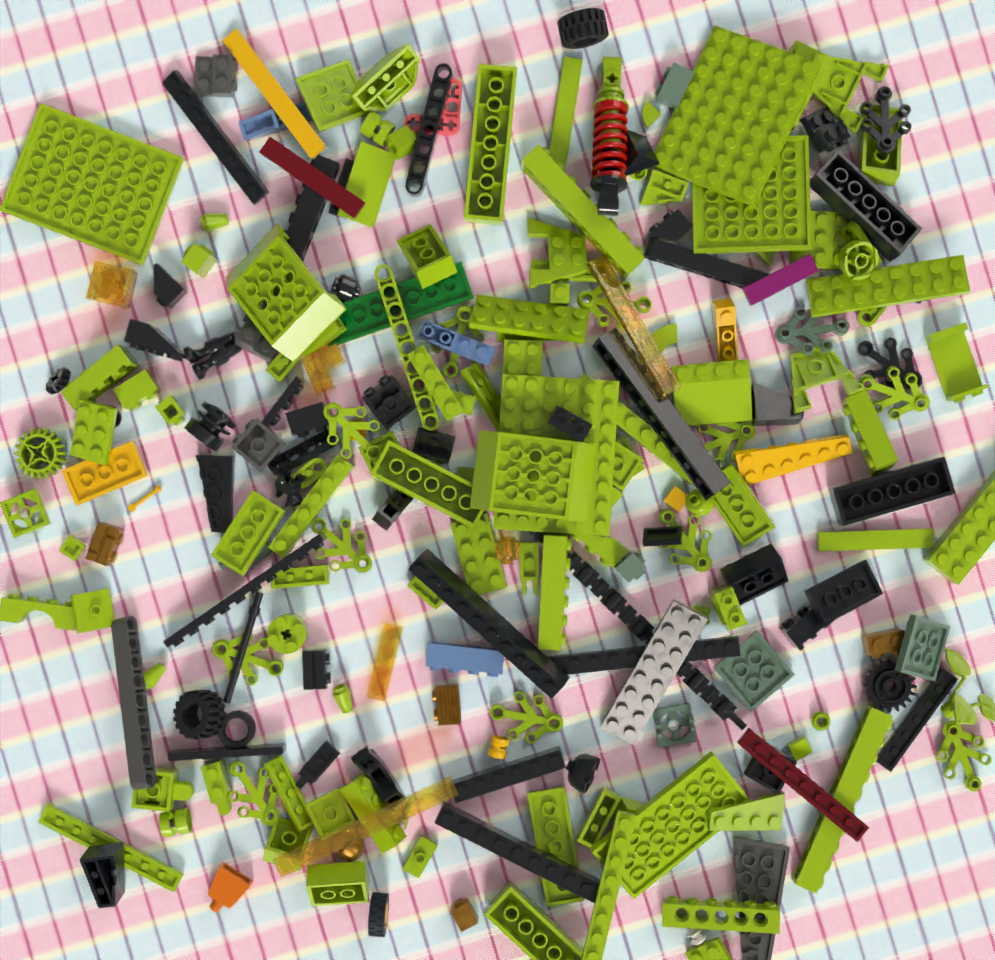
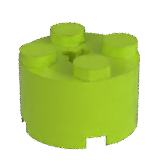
M293 613L277 617L270 623L267 630L268 644L275 651L282 654L294 653L305 644L308 638V628L305 621ZM289 629V630H290L289 633H290L292 636H289V637L287 638V637H286V634L284 633V631H286V630Z

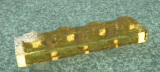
M385 622L367 698L386 701L404 626Z

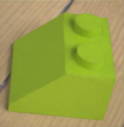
M279 817L278 821L273 825L268 838L263 861L300 871L313 827L309 826L301 832H297L292 821Z

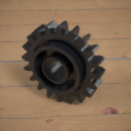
M887 659L886 664L883 660H879L880 666L873 663L874 670L867 669L870 675L863 676L867 680V683H862V686L867 688V690L863 691V694L869 695L866 700L868 702L873 701L872 706L874 708L879 705V710L883 712L886 707L887 712L891 713L893 707L898 712L899 705L906 708L905 701L912 702L909 695H916L911 691L912 688L917 687V685L911 683L916 677L895 671L896 660L893 663L891 659ZM888 681L893 682V687L890 690H886L885 687Z

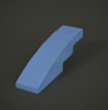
M305 101L296 104V107L308 122L313 121ZM274 109L238 122L245 141L288 129Z

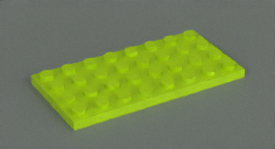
M712 751L633 813L637 815L621 880V886L633 899L719 832L707 829L709 809L728 804L735 805L742 803L744 800H750ZM612 831L590 847L591 852L603 865Z

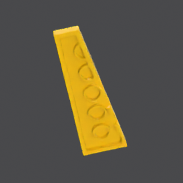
M848 434L809 439L796 444L790 442L783 446L771 445L763 449L751 448L734 451L737 470L747 485L852 454Z

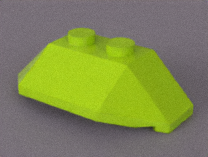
M408 43L387 53L358 80L351 94L352 98L363 111H388L415 86L420 58Z

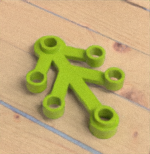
M608 279L607 282H601V285L591 292L587 290L580 292L576 299L577 305L580 308L590 309L598 319V324L601 327H606L610 321L609 316L603 314L597 307L604 306L617 320V326L620 329L627 328L629 319L623 316L617 308L636 309L639 313L645 314L650 311L652 301L645 296L640 297L637 301L617 299L622 294L627 295L630 293L631 284L627 281L622 282L620 287L605 298H599L598 296L601 293H608L612 289V282ZM607 284L609 288H605L603 285ZM626 286L628 289L624 290L622 287ZM604 318V319H606L607 321H606V322H602L600 319ZM624 320L626 324H621L620 321Z
M467 305L461 306L457 309L455 317L438 325L449 329L459 324L456 332L466 336L465 329L466 326L469 328L473 309ZM463 312L469 314L467 319L462 318ZM469 328L473 334V339L475 340L477 335H481L483 337L481 342L483 343L485 340L484 335L478 329ZM432 344L431 349L434 353H441L443 350L441 348L439 351H435L434 345ZM452 352L449 363L443 367V373L447 378L456 377L459 371L456 365L459 355ZM449 367L454 368L453 374H448L447 370Z
M890 366L887 369V375L891 378L895 389L875 382L874 378L869 374H863L858 379V382L863 385L866 381H871L869 386H865V390L873 389L890 396L881 401L873 402L874 406L880 405V408L876 410L877 414L881 413L885 407L902 400L909 402L899 408L893 407L888 411V415L892 420H898L902 414L911 410L917 412L925 411L930 405L929 397L924 393H920L917 385L918 378L914 373H907L904 377L905 382L910 386L912 395L905 393L899 378L900 371L895 366ZM896 370L895 375H890V372ZM914 376V380L908 382V378ZM923 400V404L918 406V401ZM898 411V414L892 416V412Z
M328 403L323 410L324 417L329 420L327 442L330 445L338 443L339 438L336 435L338 422L343 427V449L341 450V456L344 459H349L352 456V450L350 449L351 435L366 450L367 458L371 461H377L382 453L381 449L378 446H372L357 430L376 432L380 428L379 422L376 420L370 422H348L343 416L356 415L358 418H363L366 416V409L362 406L357 408H341L338 403ZM332 408L337 410L334 416L329 413ZM358 409L364 410L362 416L357 415ZM373 422L378 424V428L375 430L370 427ZM331 436H336L337 440L335 443L329 441ZM346 449L350 451L348 457L343 455V451ZM371 450H376L378 455L372 457L370 455Z
M751 422L717 424L718 426H726L735 430V432L730 434L706 425V431H702L700 429L701 425H698L697 429L701 434L707 433L718 438L703 445L707 451L721 446L715 458V461L719 459L722 462V465L719 467L720 469L725 465L724 458L731 441L738 439L734 451L743 450L746 440H750L755 436L756 428L752 426ZM745 427L749 428V434L743 432ZM732 451L730 454V458L732 461H735V459L733 458L734 451Z
M664 509L660 512L659 519L662 523L669 526H679L674 520L675 514L672 510ZM666 513L671 515L670 520L664 519ZM691 515L688 519L690 524L688 537L683 532L682 545H666L665 547L659 546V548L689 551L692 557H684L677 553H672L669 561L674 565L679 563L693 565L695 570L706 572L712 564L711 558L707 555L708 544L712 534L708 530H703L700 533L702 541L700 551L698 552L695 548L697 526L700 524V517ZM693 517L698 519L696 524L691 523ZM708 532L709 538L703 539V533ZM674 555L679 557L677 562L672 561ZM704 559L705 565L700 566L699 560Z
M316 518L312 521V532L315 534L323 532L327 539L337 547L331 549L319 548L315 551L317 559L322 560L325 557L347 555L352 559L351 561L344 562L338 560L331 561L329 565L331 571L338 572L340 569L354 568L359 573H366L371 569L372 560L365 552L366 534L363 531L356 532L354 536L355 541L358 543V554L352 550L350 536L351 521L349 519H342L340 522L343 541L326 528V522L322 518ZM345 521L348 522L349 527L344 528L342 526V523ZM321 524L322 529L316 530L315 525ZM362 534L364 539L358 540L357 535ZM319 550H322L324 552L323 557H319L317 555V552ZM361 560L366 562L365 567L359 565ZM338 563L339 568L333 569L332 564Z
M243 633L241 636L230 641L219 639L212 646L213 654L217 658L223 659L229 678L234 666L230 656L236 658L238 650L233 649V647L241 643ZM252 633L249 642L253 639ZM263 637L259 642L247 647L241 668L246 676V683L248 685H254L258 682V676L252 672L249 663L268 669L269 674L272 676H278L284 670V665L279 660L270 662L251 655L260 649L270 647L269 644L266 647L261 644L262 640L267 641V637ZM220 645L225 646V652L219 650ZM274 664L279 665V671L273 669ZM249 676L255 677V682H250Z
M522 690L515 692L514 699L521 704L526 713L504 709L500 704H495L490 709V716L494 720H501L505 717L524 721L516 728L508 729L507 737L510 740H516L519 734L536 723L543 726L535 732L530 731L526 734V741L530 744L535 743L539 737L548 731L558 732L563 727V718L559 714L550 711L541 694H536L533 697V703L540 707L545 717L538 716ZM522 693L524 697L519 700L516 698V695ZM541 697L542 702L536 703L535 698ZM496 708H499L501 710V713L499 715H496L494 713V710ZM552 719L557 720V724L555 726L550 724V721ZM510 731H515V732H516V736H515V737H511V736L509 735V732H510ZM530 734H533L535 736V739L533 741H530L528 739V736Z
M947 721L942 728L943 735L945 736L935 756L939 761L945 762L949 758L947 751L952 742L955 748L947 767L943 769V776L949 780L954 779L956 776L955 768L960 760L966 774L964 780L965 787L973 792L978 791L982 786L980 778L974 775L967 756L978 760L983 765H989L992 758L987 753H980L963 746L960 738L970 741L972 745L978 748L982 747L985 741L979 735H972L963 731L961 725L955 724V721ZM955 727V733L951 734L950 729ZM977 738H980L979 744H975ZM944 752L945 757L940 759V753ZM984 756L988 758L986 762L982 761ZM951 770V771H952V775H951V776H947V775H946L947 771ZM973 781H977V785L975 787H972L971 785Z
M241 761L230 763L229 773L232 776L239 777L250 795L231 790L227 793L228 801L254 803L261 810H250L247 806H241L237 810L238 816L241 818H260L264 825H274L279 818V813L275 808L278 792L272 791L274 784L271 783L268 786V791L270 792L268 803H265L263 797L266 780L269 778L268 773L266 776H262V770L265 767H261L258 770L259 778L256 789L245 773V764ZM237 765L241 766L240 772L236 771ZM233 792L236 794L234 800L230 797ZM245 808L247 813L243 816L241 811ZM271 812L272 818L269 820L267 815Z

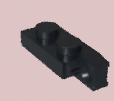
M326 740L300 769L301 771L298 774L302 777L295 785L302 789L307 782L310 784L315 783L341 752Z

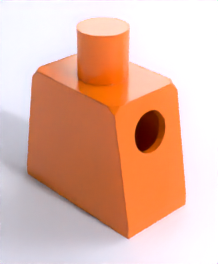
M223 861L208 891V896L213 898L209 908L217 913L223 905L230 909L250 888L253 880Z

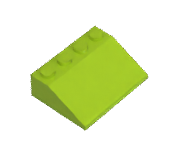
M748 359L671 366L669 376L673 406L680 412L687 425L698 426L752 421L751 377Z

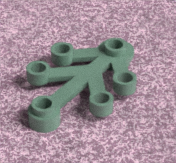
M798 307L790 322L776 329L775 338L781 344L791 343L801 350L804 355L809 356L812 354L814 346L809 342L803 343L796 338L803 336L818 346L822 352L829 353L833 348V343L830 340H822L815 334L834 332L838 336H844L847 334L850 325L848 321L839 319L834 324L813 326L819 317L812 318L810 316L802 328L794 329L799 320H803L807 314L805 308ZM801 311L804 315L799 316L797 312ZM839 324H844L845 328H840ZM782 332H787L788 336H783ZM828 344L830 348L826 349L823 345ZM804 347H809L811 351H805Z

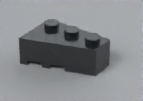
M811 604L807 607L806 605L801 607L796 612L797 615L792 619L789 617L781 623L782 627L779 628L790 644L799 651L805 648L803 643L810 638L811 640L815 639L817 632L827 628L832 623L821 626Z
M124 842L89 846L79 860L98 908L116 907L125 893Z

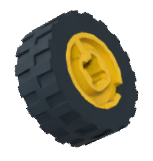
M372 893L368 917L369 936L385 937L389 893Z

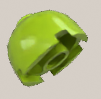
M853 240L845 244L838 255L840 270L846 276L855 280H863L869 277L873 268L877 267L879 260L877 249L871 243L864 240Z

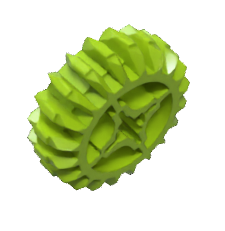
M41 427L37 431L30 429V433L24 432L25 439L22 437L18 438L21 445L15 444L19 451L13 453L19 456L15 460L16 463H21L18 467L19 470L25 469V475L30 474L31 478H36L37 476L38 479H43L44 476L51 478V473L53 475L58 474L56 468L62 469L63 467L60 462H66L62 455L68 454L62 451L66 447V444H60L63 440L62 437L56 438V432L51 433L50 429L46 428L43 430ZM38 438L46 439V441L44 443H41L39 446L32 444V442ZM52 446L54 450V457H52L50 454V449ZM28 450H29L30 453H31V458H30V460H28V456H27V451H28ZM38 450H42L41 453L44 457H39L40 453L38 452ZM42 461L49 463V465L46 468H35V466L37 464H40Z

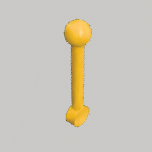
M155 486L153 491L138 502L130 504L128 510L131 512L135 511L136 507L156 492H161V486Z

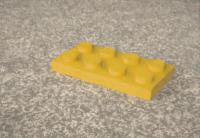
M134 441L111 449L109 464L107 465L85 460L61 470L76 506L148 477Z

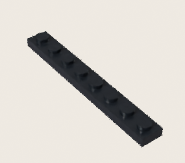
M173 70L162 82L163 86L252 204H258L269 193L268 189L179 71Z

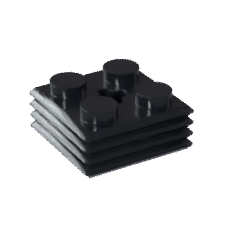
M773 747L792 764H797L794 758ZM752 757L744 771L748 778L776 794L780 793L785 784L784 781L768 770L755 757Z

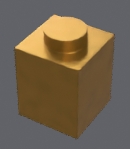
M468 897L464 900L460 898L452 903L453 906H451L450 912L461 932L478 923L479 917Z

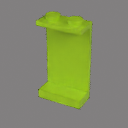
M966 322L924 336L946 401L953 400L954 403L965 400V396L969 394L972 397L983 394V389L989 388L988 384L982 385L964 333L965 330H968Z

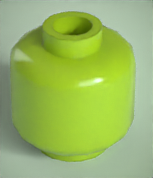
M694 489L687 495L685 505L691 513L697 516H705L712 511L714 501L712 497L706 501L698 489Z

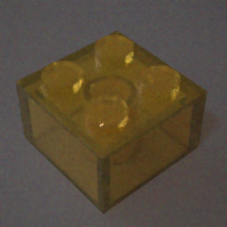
M95 261L86 298L94 302L129 310L138 273L132 269Z

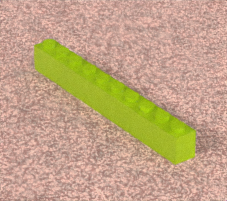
M867 705L829 791L832 797L853 814L855 812V803L862 796V787L870 778L869 771L871 766H874L877 762V752L885 743L884 736L893 724L892 715L870 705ZM821 812L792 877L795 885L816 894L818 889L823 887L824 875L832 866L831 859L833 854H836L839 850L841 836L845 835L842 829Z

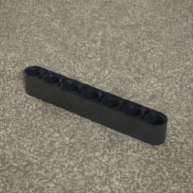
M441 63L435 68L406 179L405 188L412 197H419L424 192L451 88L453 73L451 67L446 63ZM446 70L449 72V75L446 78H441L439 73ZM437 89L444 91L441 97L434 96V92ZM432 108L439 109V113L436 116L429 114ZM427 127L434 128V132L431 135H426L424 130ZM424 145L429 146V152L426 154L420 153V147ZM418 164L425 166L424 171L421 173L414 171L415 166ZM412 183H418L420 185L418 191H410V186Z
M648 238L643 255L646 259L739 288H744L769 275V273L704 253L694 254L691 249L655 238Z

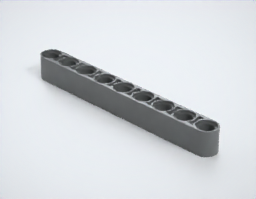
M130 615L114 619L111 623L129 781L132 789L141 790L155 786L156 770L138 624L135 617Z

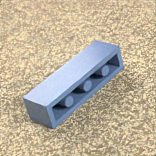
M428 642L426 666H429L430 670L441 671V668H447L449 672L460 673V670H466L468 674L479 675V672H484L490 677H498V674L503 673L504 656L496 648Z

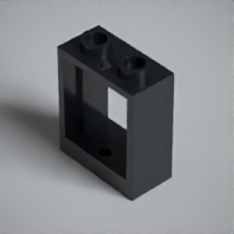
M556 405L547 421L550 425L581 442H584L592 427L591 423L559 405Z

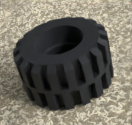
M586 8L573 11L557 21L561 44L564 48L580 49L593 46L609 36L605 13L602 9Z
M211 690L187 691L179 697L180 701H176V709H173V713H175L173 721H176V729H179V733L184 735L185 738L193 740L210 738L217 735V731L222 730L223 727L221 725L225 724L226 721L224 719V716H226V712H224L225 703L222 704L223 699L217 697L218 694ZM199 707L202 711L201 722H199L197 717V711Z

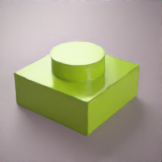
M69 535L59 551L71 560L77 561L87 545L73 535Z

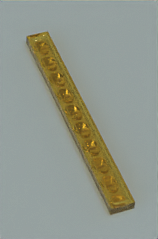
M451 776L290 850L274 858L273 861L282 878L459 795Z

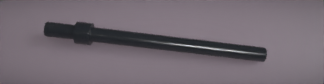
M259 591L256 592L253 604L250 605L248 610L249 617L223 699L225 703L230 704L255 620L261 611L260 604L264 593Z

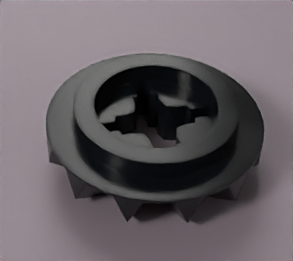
M65 367L58 369L48 379L46 391L51 395L62 391L70 380L71 371Z

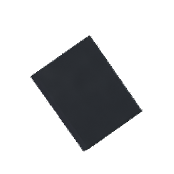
M628 130L626 133L627 142L625 144L627 146V152L625 153L627 156V161L625 162L627 170L624 174L628 176L659 165V161L647 137Z

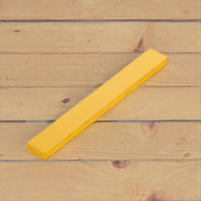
M237 28L222 40L308 156L314 159L327 146Z

